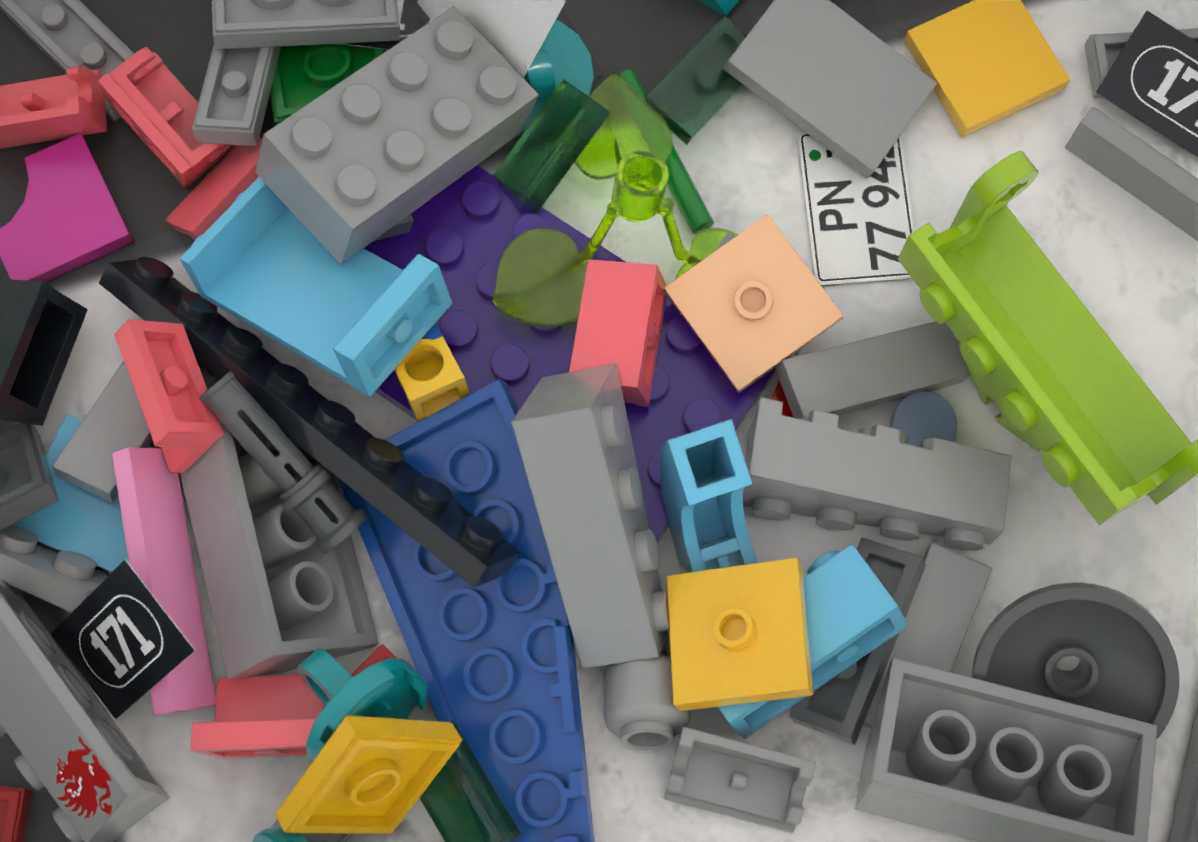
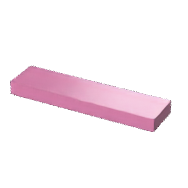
M128 447L113 452L112 459L129 564L195 649L191 655L150 689L154 716L216 705V695L179 474L169 471L161 448Z

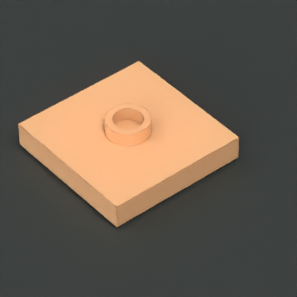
M768 214L664 287V291L738 393L774 369L783 359L791 357L843 319V314Z

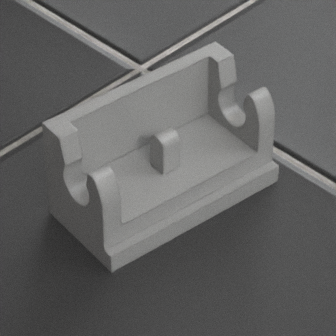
M683 727L679 735L664 799L793 834L795 826L800 824L804 814V807H802L806 788L812 781L816 762Z

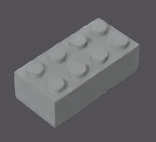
M453 6L264 133L255 173L341 265L519 135L539 94L468 19Z

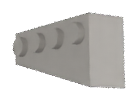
M617 363L542 377L511 422L582 669L657 658L660 656L667 633L670 631L667 590L662 591L658 573V548L655 536L649 528Z
M760 397L748 432L745 462L752 485L744 487L743 506L752 507L753 515L771 520H788L791 513L816 517L817 525L834 530H852L855 527V523L880 527V534L882 536L897 540H916L919 538V534L944 537V544L946 546L960 550H981L984 544L990 545L1004 532L1011 455L938 438L925 439L921 441V447L908 444L909 437L900 432V429L876 424L870 428L859 429L857 432L844 430V426L838 423L839 415L812 410L809 413V417L792 418L781 415L783 402Z

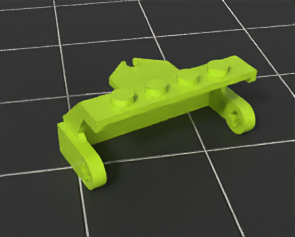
M1017 151L996 163L974 182L948 230L937 234L930 223H927L908 235L898 260L920 288V299L928 314L939 324L946 323L961 342V355L967 364L981 401L986 405L993 400L1001 413L995 416L996 421L1036 451L1040 449L1043 451L1042 461L1052 478L1063 487L1069 486L1100 526L1148 495L1157 505L1198 477V439L1191 443L1007 207V204L1022 193L1039 174V171L1025 153Z

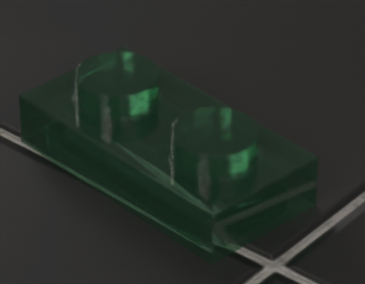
M724 16L651 91L642 105L681 141L688 145L744 86L727 73L723 67L746 38V35Z

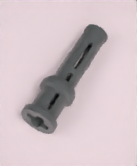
M230 371L202 394L199 399L202 403H206L221 423L236 438L242 448L251 455L281 489L282 493L279 495V499L282 502L280 505L286 512L295 510L320 539L317 547L324 554L329 552L351 535L367 519L369 514L363 507L355 509L329 480L332 472L326 467H322L319 462L313 466L279 428L273 418L265 412L251 394L234 377L235 374ZM239 410L249 418L277 450V456H274L238 416ZM288 463L300 477L295 480L284 468V465ZM318 497L334 515V521H331L314 501L315 498Z

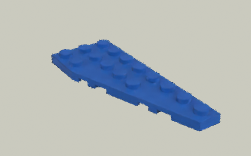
M498 379L384 440L395 445L402 452L403 460L423 476L444 484L451 491L452 499L472 515L484 518L499 528L503 536L502 538L520 552L508 574L476 588L472 587L338 477L337 479L345 498L355 509L363 507L369 514L367 519L358 527V530L416 670L427 682V696L438 722H452L462 738L461 743L452 756L487 841L595 842L574 639L511 422L518 413L519 408L508 384Z

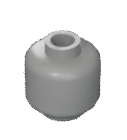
M662 648L660 656L657 658L610 664L604 675V720L608 729L621 737L622 744L630 748L652 750L671 745L674 742V737L681 733L683 727L688 726L691 719V710L679 711L673 703L671 657L666 656V651Z

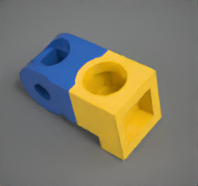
M436 323L394 369L417 422L470 395L465 377Z

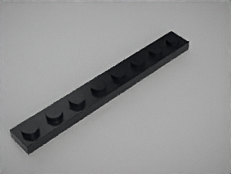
M139 257L137 260L107 263L98 284L144 321L183 324L198 365L218 381L232 371L238 382L251 394L265 412L273 418L287 437L472 587L476 588L509 573L520 552L502 538V533L497 526L484 518L472 515L452 499L451 491L444 484L423 476L404 461L402 452L395 445L370 434L355 422V415L347 407L326 399L308 384L307 376L293 366L281 363L262 348V341L255 334L233 325L217 312L218 308L216 305L202 298L199 293L192 292L173 277L174 273L168 265L151 257Z

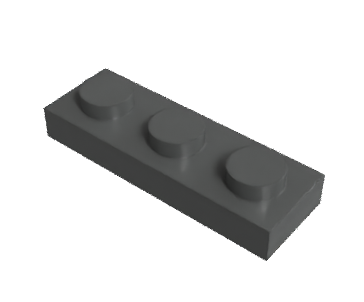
M861 537L857 551L896 602L905 618L926 567L923 557ZM899 633L816 689L812 696H806L793 705L789 714L793 722L855 745Z

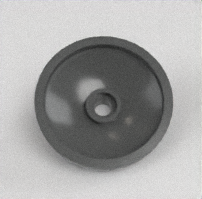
M1090 583L1050 585L1027 593L1012 602L995 617L984 632L976 649L972 667V678L1157 725L1156 740L1172 717L1179 692L1177 658L1161 624L1143 605L1133 598L1109 587ZM1066 656H1075L1080 659L1078 666L1070 671L1058 669L1057 664Z

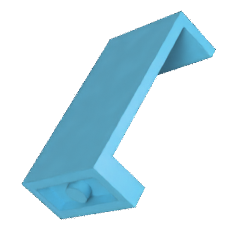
M260 177L245 191L241 192L234 203L204 234L196 238L191 247L179 258L202 298L369 397L452 305L439 265L420 254L402 270L363 248L340 265Z

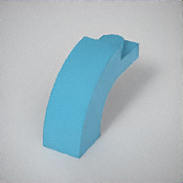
M732 419L665 441L661 446L659 456L660 483L666 516L679 563L686 565L688 573L758 563L747 530L743 509L744 487L752 485V481Z

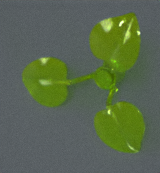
M614 73L608 77L587 98L576 116L570 134L569 147L571 157L584 175L596 180L609 179L615 176L611 202L607 206L604 217L587 246L579 253L574 241L568 235L557 230L534 229L518 236L506 248L499 262L492 302L500 312L525 324L560 326L577 321L588 259L590 260L596 254L613 223L620 216L631 222H641L651 219L657 213L661 215L674 256L677 260L684 263L675 279L711 255L727 232L734 236L739 235L721 228H706L694 236L689 252L684 248L672 212L674 201L664 196L669 178L668 168L665 163L670 156L672 148L670 129L660 113L634 92L619 73Z

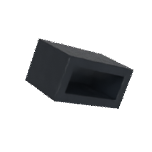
M0 279V420L43 426L88 311L87 308L43 282Z

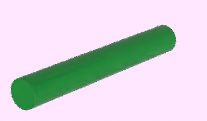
M630 69L619 73L613 79V83L692 234H699L713 226L714 221L634 70Z

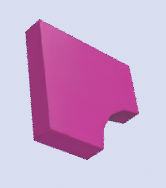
M82 133L24 158L29 177L25 200L12 220L0 228V257L11 280L46 283L134 242Z

